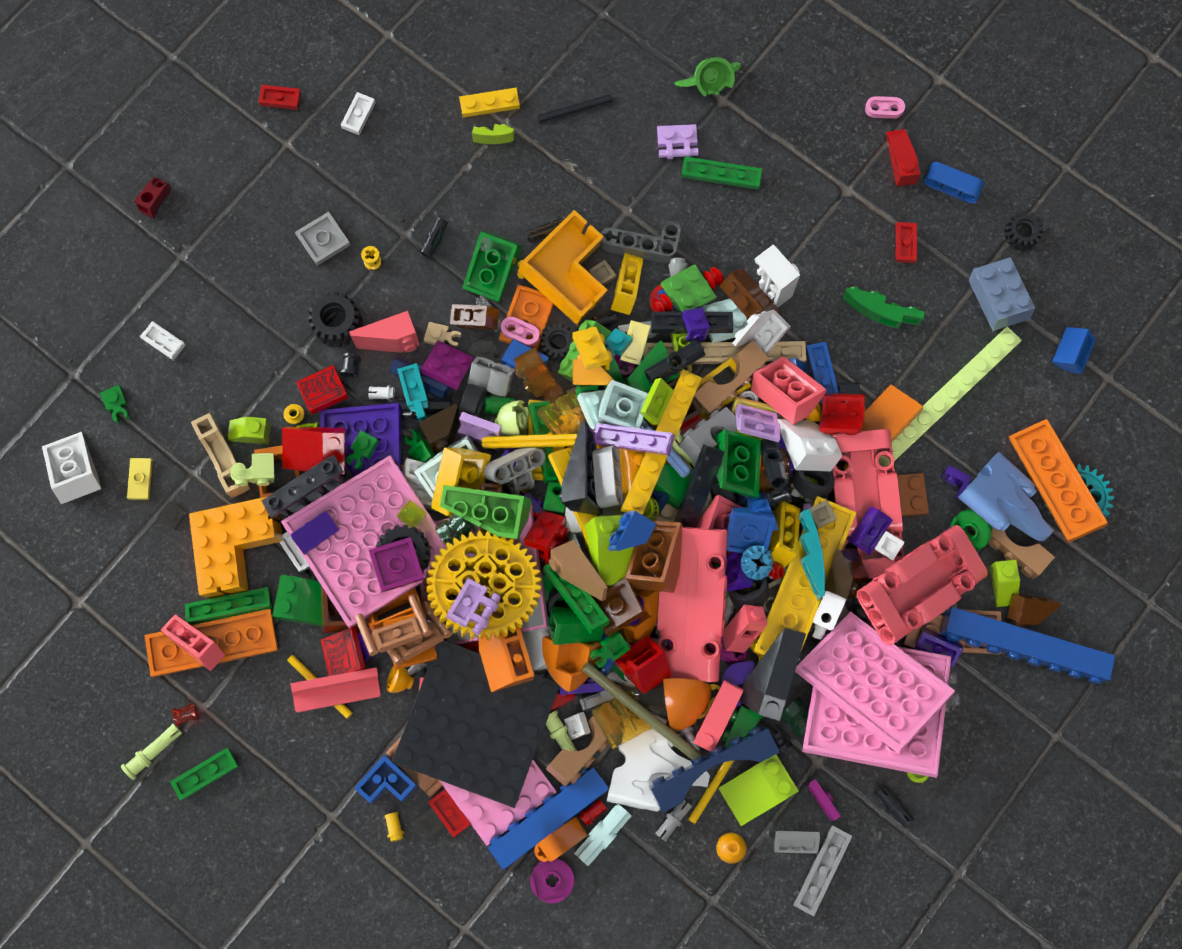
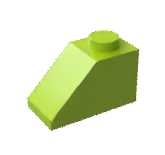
M242 417L230 420L227 441L268 445L271 424L266 418Z
M1017 561L994 562L989 566L996 607L1010 606L1013 593L1019 594L1020 578Z

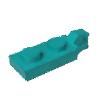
M415 363L397 369L408 408H410L411 413L416 412L419 422L427 419L425 408L429 407L428 398L418 364Z

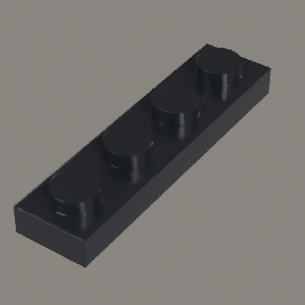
M651 312V333H688L682 317L683 312ZM704 312L710 326L708 333H733V312Z
M703 444L674 522L682 523V527L696 528L725 453L724 451Z

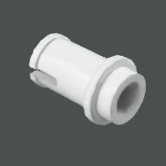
M387 385V387H369V392H371L369 393L370 400L387 399V401H390V399H395V387H391V385Z

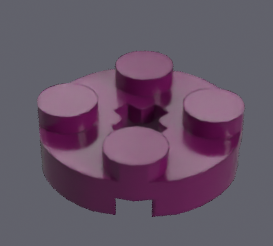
M557 858L551 862L540 861L533 869L530 877L532 891L540 900L547 903L563 901L571 893L574 886L572 869L565 861ZM549 874H553L554 877L559 879L555 883V887H551V884L546 883V879H549Z

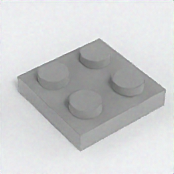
M329 212L295 232L317 266L350 246V242Z

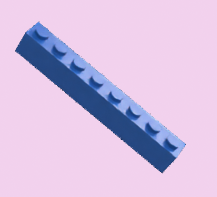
M950 607L945 610L940 634L946 636V639L949 641L959 642L961 640L967 642L966 645L973 648L981 646L987 648V652L993 654H1000L1001 652L1007 654V657L1013 660H1020L1021 658L1028 660L1027 663L1030 665L1048 666L1050 671L1068 672L1070 677H1085L1094 684H1102V682L1111 679L1115 655L958 608Z

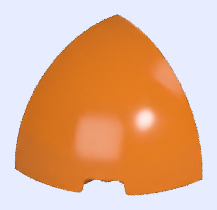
M634 589L636 595L643 599L645 615L642 616L637 624H629L621 629V635L626 641L635 644L645 636L651 635L658 618L659 591Z
M551 635L544 636L542 638V651L550 675L564 690L571 692L577 689L589 677L581 670L587 662L594 667L596 666L595 662L599 657L593 660L589 654L595 649L602 648L600 642L554 645Z
M663 679L670 729L677 732L692 726L708 708L711 699V685L695 679Z

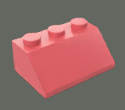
M784 356L753 373L751 391L793 425L808 417L826 393V389Z

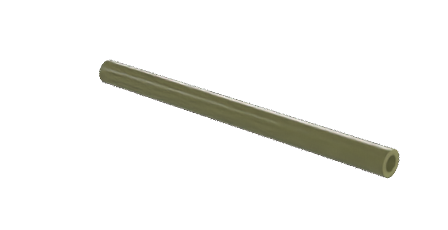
M587 662L581 670L691 760L699 756L704 758V755L592 664Z

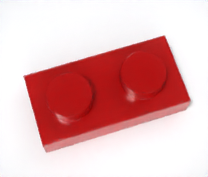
M261 85L258 103L260 106L298 110L301 90L298 88Z
M897 222L895 262L916 263L917 223Z
M446 789L428 801L453 838L471 825Z

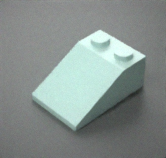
M468 434L446 447L463 448L479 452ZM444 450L414 471L432 499Z

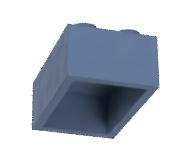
M1011 257L973 269L969 283L992 331L1030 320L1035 306Z

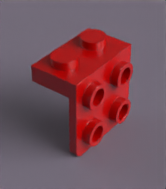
M825 393L822 397L823 415L819 424V431L829 435L835 433L856 435L861 433L865 419V394Z
M542 510L524 538L525 546L544 551L545 566L549 564L551 550L568 542V527L566 526L565 517Z

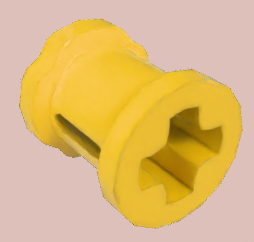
M373 246L365 247L361 253L365 267L369 270L378 269L382 261L379 251Z

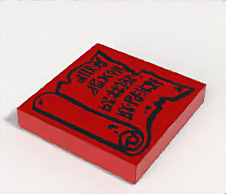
M333 365L296 382L311 415L348 399Z
M356 627L348 628L321 639L329 676L360 671L366 668Z

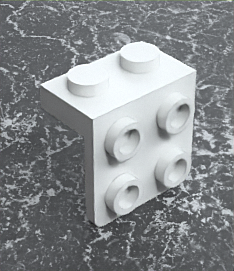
M775 310L763 311L760 314L755 313L747 320L748 325L736 333V339L732 344L736 347L753 340L767 355L791 326Z

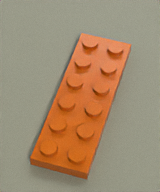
M1047 419L1009 436L1012 446L1068 543L1108 525L1107 520Z
M271 609L191 625L214 641L225 654L219 663L279 651ZM162 632L144 635L150 677L204 667Z

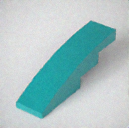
M807 509L798 516L805 531V534H802L799 540L806 553V556L800 560V563L818 601L825 596L824 561L818 531L810 509Z

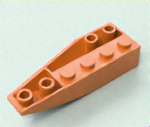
M482 568L480 569V572L487 574L490 572V570L488 568ZM497 583L494 585V587L497 589H503L505 587L501 583ZM499 612L492 614L494 618H501L503 616ZM516 625L515 633L508 630L507 637L499 633L498 640L494 635H491V639L488 641L486 636L483 635L481 641H479V652L491 692L534 679V672L520 628Z

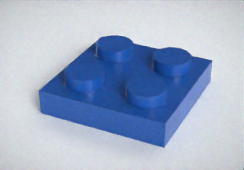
M732 508L727 529V551L744 553L747 548L754 545L764 546L768 550L775 515Z

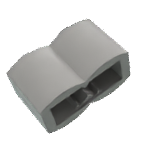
M476 357L471 365L468 384L484 387L494 396L506 397L510 391L515 370L507 365L495 363L490 359Z

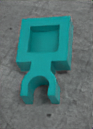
M616 328L604 345L606 350L609 349L611 352L612 362L615 354L622 356L633 340L631 336Z

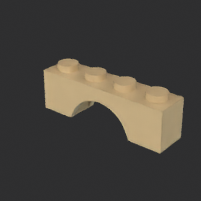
M208 413L192 421L191 424L209 454L225 492L231 498H234L250 490L249 485L235 486V481L231 478V467L237 461L214 417Z

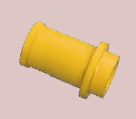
M398 812L385 815L389 831L387 837L390 838L391 842L403 839L405 832L401 829Z

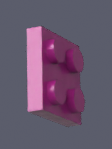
M437 340L420 373L458 390L474 357Z
M411 537L369 550L382 593L424 580Z

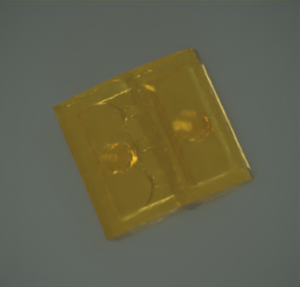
M573 391L558 397L554 403L540 408L537 412L553 435L578 434L581 422L587 423L577 396Z
M632 690L626 692L638 702ZM616 698L592 710L612 749L652 729L651 726Z

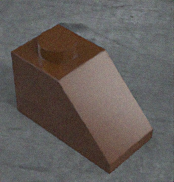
M1013 593L1007 618L1015 621V625L1020 627H1028V624L1038 625L1060 607V603L1050 598Z

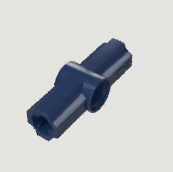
M397 357L392 362L389 371L391 374L399 377L397 369L412 365V363ZM418 365V366H419V370H420V372H421V369H422L423 366H422V365ZM421 373L426 392L438 398L447 397L451 387Z

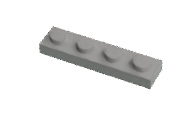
M831 826L793 906L812 916L815 915L852 838L851 835L835 826Z

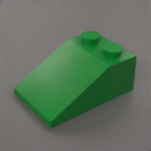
M481 231L462 289L500 302L518 263L524 244L489 231Z
M727 429L723 430L713 437L717 443L715 448L725 452L716 474L720 488L752 498H759L761 440Z
M281 575L273 617L281 621L322 626L320 582L301 577Z

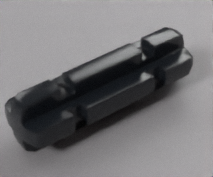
M556 219L553 221L554 223L548 222L536 227L535 230L533 228L527 230L526 237L528 241L531 242L537 240V237L542 238L549 235L562 220Z

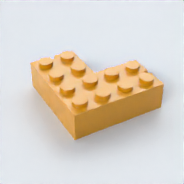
M574 210L521 262L518 272L578 325L590 310L603 299L607 289L581 266L599 247L604 236L592 225L587 228L583 235L582 232L587 221Z
M264 498L189 513L200 596L209 599L227 595L226 593L233 594L248 591L243 550L283 541L281 523L275 521L280 518L276 515L273 519H269L270 516L261 501Z

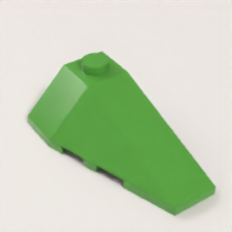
M443 485L440 507L498 537L519 539L528 522L531 499L525 496Z

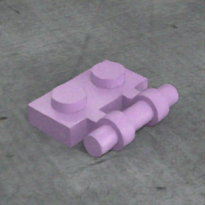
M696 124L657 126L658 148L666 147V150H659V158L667 157V159H673V157L698 156V148H690V146H697ZM680 146H683V148H684V149H673V147H680Z
M468 578L446 618L464 628L472 621L476 624L472 632L480 635L482 630L487 628L492 612H496L501 596L493 593L490 599L485 597L488 588ZM479 604L485 607L481 616L475 613Z

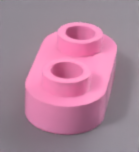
M871 97L865 106L866 114L872 118H899L905 110L904 101L898 97Z
M507 317L501 323V331L505 337L511 340L514 339L528 347L536 345L540 339L539 331L535 326L518 318ZM512 326L515 330L509 331L508 328ZM532 335L533 338L531 340L526 339V336Z

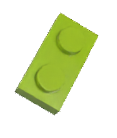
M662 378L655 379L640 411V414L652 425L659 424L674 392Z

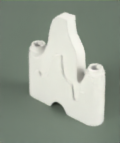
M626 717L619 744V751L624 755L625 762L623 766L617 767L613 771L606 802L658 812L660 809L649 786L653 785L652 781L660 776L666 778L672 775V770L680 766L686 768L692 765V763L671 750L674 745L646 722ZM704 772L692 786L708 787L710 778L708 772Z

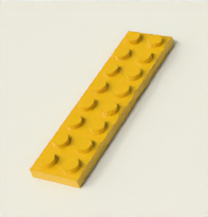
M817 496L812 507L826 501V499ZM830 501L828 503L837 520L817 530L823 553L825 584L836 550L843 548L857 513ZM800 540L798 541V554L789 563L767 616L768 625L761 632L753 652L764 656L769 650L771 644L784 627L806 633L805 643L822 600L817 601L800 563V560L806 556Z

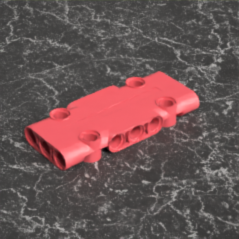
M890 429L861 431V433L856 435H846L845 433L831 435L836 439L842 457L840 460L845 461L848 465L845 471L838 470L836 465L833 468L835 504L857 512L842 549H845L846 544L850 543L848 539L871 506L879 509L893 520L886 531L902 540V515L897 473L894 469ZM882 456L887 457L890 461L889 466L882 467L878 462L879 458ZM903 545L894 560H890L875 549H873L870 555L859 548L856 549L869 575V579L882 575L886 572V568L904 557Z
M955 525L886 568L885 573L873 578L870 583L857 591V598L881 640L887 645H893L912 630L920 628L921 625L928 623L959 601L963 593L972 590L977 583L987 577V569L965 531L960 526Z
M682 527L680 573L674 593L659 591L657 627L660 637L658 645L665 652L672 674L668 678L695 679L706 682L719 681L720 652L722 650L721 637L724 634L727 575H725V568L727 565L728 530ZM712 557H718L721 560L720 568H716L711 564ZM665 639L673 642V649L665 647ZM707 643H712L715 645V653H710L707 651Z

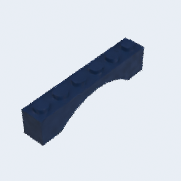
M761 726L755 727L749 731L750 735L744 738L738 736L730 740L731 745L725 748L722 746L716 747L710 751L711 755L705 758L699 756L691 761L692 765L686 768L680 766L671 771L672 775L666 778L660 776L652 781L653 785L649 786L660 811L664 813L683 803L693 783L704 772L716 765L733 760L762 762L780 753L769 729L761 728Z

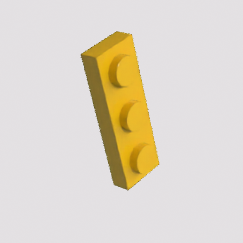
M517 88L459 97L463 118L520 109Z

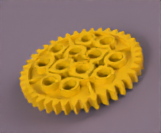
M478 531L477 536L470 532L469 538L462 534L461 541L453 538L454 545L447 542V550L441 548V556L435 555L436 562H431L432 569L428 570V576L430 577L427 578V584L429 585L427 586V592L430 593L428 594V600L432 601L430 607L436 608L434 611L435 616L441 615L439 618L440 623L447 620L446 628L454 626V634L461 630V637L469 633V638L472 640L474 635H476L472 632L476 625L472 621L464 628L446 618L455 600H448L446 597L450 594L458 596L464 586L463 583L469 578L488 588L485 597L490 599L492 594L496 593L502 599V603L498 602L499 606L496 612L501 613L503 616L501 618H494L491 614L487 628L483 629L480 635H477L479 641H481L483 635L486 636L488 641H490L491 635H494L498 640L499 633L507 637L508 630L515 633V625L522 628V621L528 622V615L533 616L534 610L532 608H537L538 603L536 601L540 599V594L538 593L541 592V586H539L541 578L538 577L540 571L535 569L537 563L531 562L533 556H526L528 549L520 550L521 543L513 545L514 539L511 538L509 541H506L505 537L498 538L496 535L492 537L488 531L485 536H482L481 531ZM474 553L476 557L468 558L466 554ZM504 555L507 559L498 560L496 557ZM457 566L460 569L458 571H451L449 568ZM467 567H468L469 569L474 568V571L472 572V571L468 570V571L466 572V568H467ZM488 568L490 572L484 574L480 572V569ZM497 570H504V574H502L501 572L497 574ZM517 570L521 575L514 576L510 572ZM497 583H501L505 587L503 589H497L494 587V585ZM517 599L519 604L512 605L509 603V600ZM479 604L475 613L481 616L485 607Z

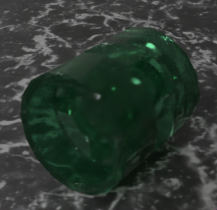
M454 513L450 515L449 521L444 520L435 527L438 536L445 545L447 542L454 545L453 538L461 541L462 534L467 538L470 532L474 533L476 531L473 523Z
M799 697L790 703L781 715V719L785 724H791L790 729L798 738L806 732L809 711L806 710L807 705Z

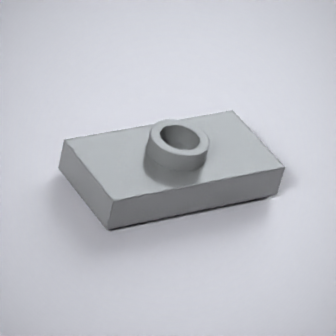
M775 831L774 852L818 853L820 834L819 832Z

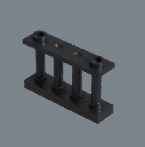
M333 454L261 501L270 518L278 515L282 521L354 476L349 469L345 471V474H342L344 471Z

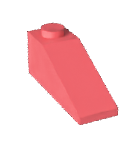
M174 615L160 630L210 671L225 656L214 641L177 615Z
M726 680L723 681L697 732L694 744L708 751L716 747L743 693V689Z

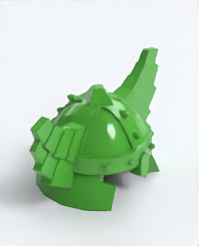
M711 57L703 60L697 66L693 77L674 83L680 87L697 85L700 93L704 96L707 93L709 95L720 94L719 91H722L725 86L733 88L735 71L739 70L741 64L738 62L730 64L726 59Z

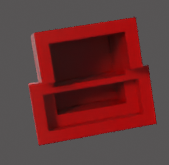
M648 635L633 644L629 651L614 661L615 665L643 694L660 684L663 679H667L672 675L665 652Z

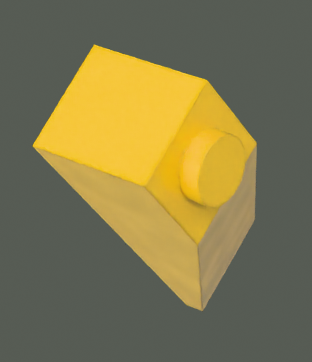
M624 253L611 310L630 315L637 297L643 258Z

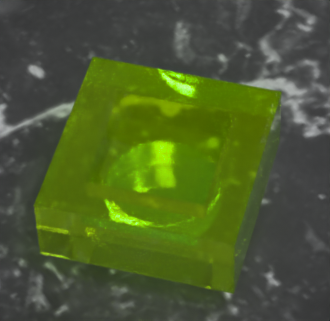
M409 500L396 517L405 525H408L409 528H412V526L416 527L423 520L426 512Z

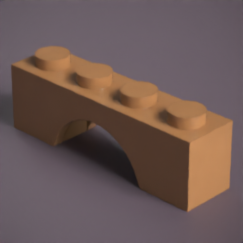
M753 340L748 342L734 355L736 372L729 383L719 385L707 381L696 390L694 399L705 414L719 410L722 407L720 404L725 399L730 400L737 394L735 389L740 385L744 387L752 380L750 376L755 371L766 366L765 362L769 357Z
M993 528L992 538L988 544L996 550L999 549L1007 561L1016 560L1017 566L1021 568L1020 571L1028 578L1034 579L1038 577L1055 558L1039 543L1030 547L1019 546L1007 537L1005 530L1002 532L1000 529L996 530Z
M604 702L588 721L592 736L589 746L581 751H570L563 748L546 770L564 786L569 782L574 784L582 775L579 770L583 766L588 768L596 759L593 757V754L597 750L602 752L609 744L607 738L611 734L615 737L623 728L620 724L624 718L608 703Z

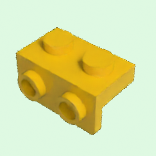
M597 327L573 332L572 338L585 369L603 366L605 371L609 370L612 355L609 349L606 350L604 336L602 333L599 334Z

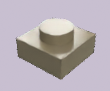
M603 260L589 270V273L603 286L616 278L615 272L606 260Z
M827 500L810 508L817 530L837 520Z

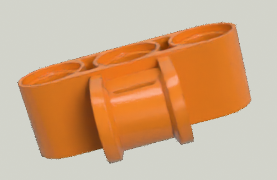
M574 817L538 842L534 848V853L540 861L551 862L588 836L578 818Z

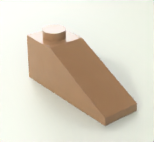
M574 540L551 550L549 564L553 571H557L562 579L601 601L606 600L608 587Z

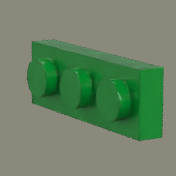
M227 747L170 781L179 800L183 801L235 770L239 765L230 748Z

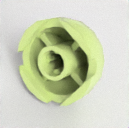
M512 401L500 408L495 424L501 425L502 436L527 435L528 407H523L524 401Z

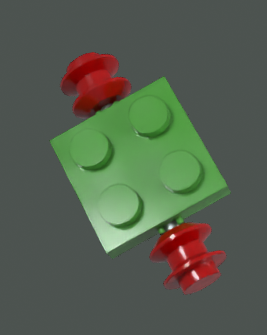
M694 264L669 277L661 283L666 294H661L660 300L658 298L653 299L652 308L654 312H672L673 304L678 312H683V310L701 308L714 301L716 295L712 289H715L716 284L721 285L724 279L721 270L712 267L710 272L704 271L702 276Z

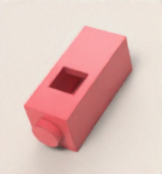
M743 605L724 629L722 638L726 651L744 653L765 629L768 623L762 606Z

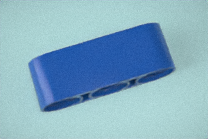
M939 162L931 163L924 178V183L927 186L968 203H976L984 187V182L981 179Z

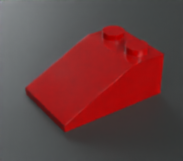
M282 427V464L284 469L306 472L334 454L344 471L342 474H345L346 428Z

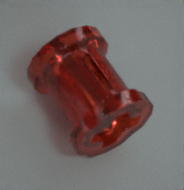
M190 702L188 706L179 709L172 708V717L177 727L191 720H199V713L194 702Z

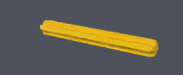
M577 434L488 436L482 438V447L488 449L574 446Z

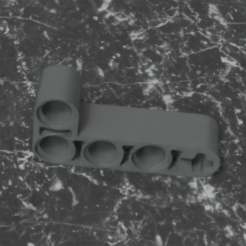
M667 222L663 227L661 238L615 228H605L601 232L604 237L601 240L600 246L607 252L621 255L627 253L646 260L669 264L670 259L676 258L681 227L677 222ZM673 231L676 235L670 236L667 232ZM630 241L633 245L626 246L624 243ZM646 245H650L652 249L646 250L643 247ZM669 249L672 253L665 254L663 250Z

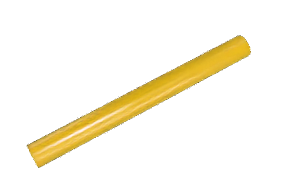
M294 655L287 659L306 680L317 679ZM344 704L334 706L346 719L353 714Z
M734 760L722 763L688 818L689 821L696 824Z

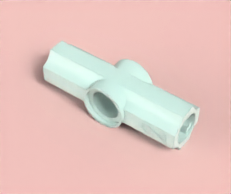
M619 804L614 806L603 821L601 820L588 834L589 837L574 854L589 866L603 849L605 850L614 840L617 832L630 819L631 815Z

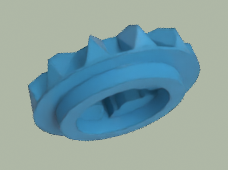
M759 545L747 548L741 557V568L744 574L754 580H762L764 577L769 576L770 571L773 569L772 564L774 560L770 554L771 551ZM760 557V561L764 566L756 568L757 564L751 561V559L755 560Z

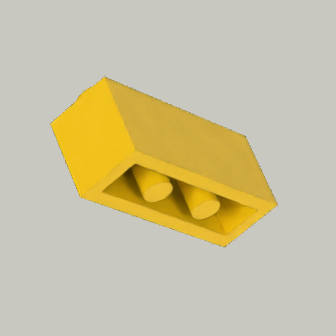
M782 502L773 511L779 529L772 532L768 550L771 551L770 554L774 559L773 564L780 563L785 568L798 554L800 523L798 516L800 508L787 502Z

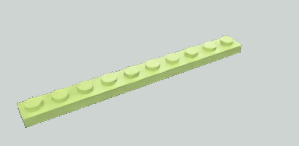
M1006 327L923 405V410L892 442L894 462L1022 341L1012 330ZM885 456L880 457L878 460L882 467H887L890 464L889 459Z

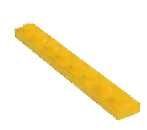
M684 369L682 370L656 431L673 433L675 441L702 379L701 377ZM646 452L620 511L625 513L637 511L643 515L668 455Z

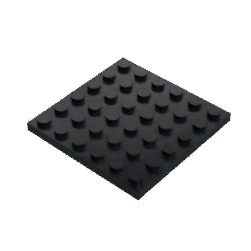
M443 640L436 645L437 659L431 660L392 763L515 808L560 686L552 680L534 674L532 681L491 692L480 654Z

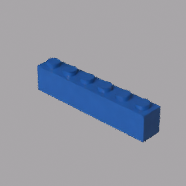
M594 768L582 770L580 772L582 775L574 784L569 782L566 786H561L560 790L562 792L556 796L553 794L542 801L544 805L537 810L534 807L525 814L526 819L519 823L517 820L507 828L509 830L507 834L503 837L501 834H498L489 841L491 846L488 849L503 870L609 790Z

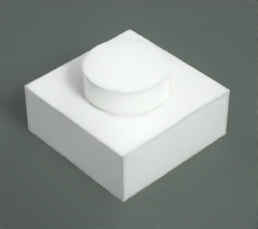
M885 531L874 549L890 560H894L904 542Z
M584 712L564 719L571 740L591 733Z

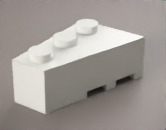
M773 244L755 258V263L760 267L757 270V274L761 275L762 278L759 281L760 288L778 308L793 296L800 274L796 265L790 264Z

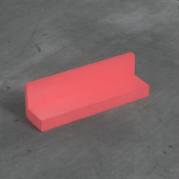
M377 667L290 683L295 712L297 713L381 696Z

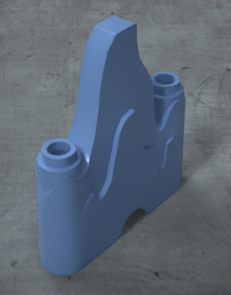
M1000 452L978 473L976 479L958 497L996 530L1000 529L1003 532L1011 524L1038 541L1046 540L1054 531L1044 521L1037 506L1030 499L1037 492L1035 484Z

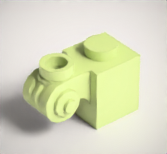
M273 453L252 454V465L248 469L242 463H235L231 467V478L235 481V486H248V482L257 483L258 486H268L270 483H274Z

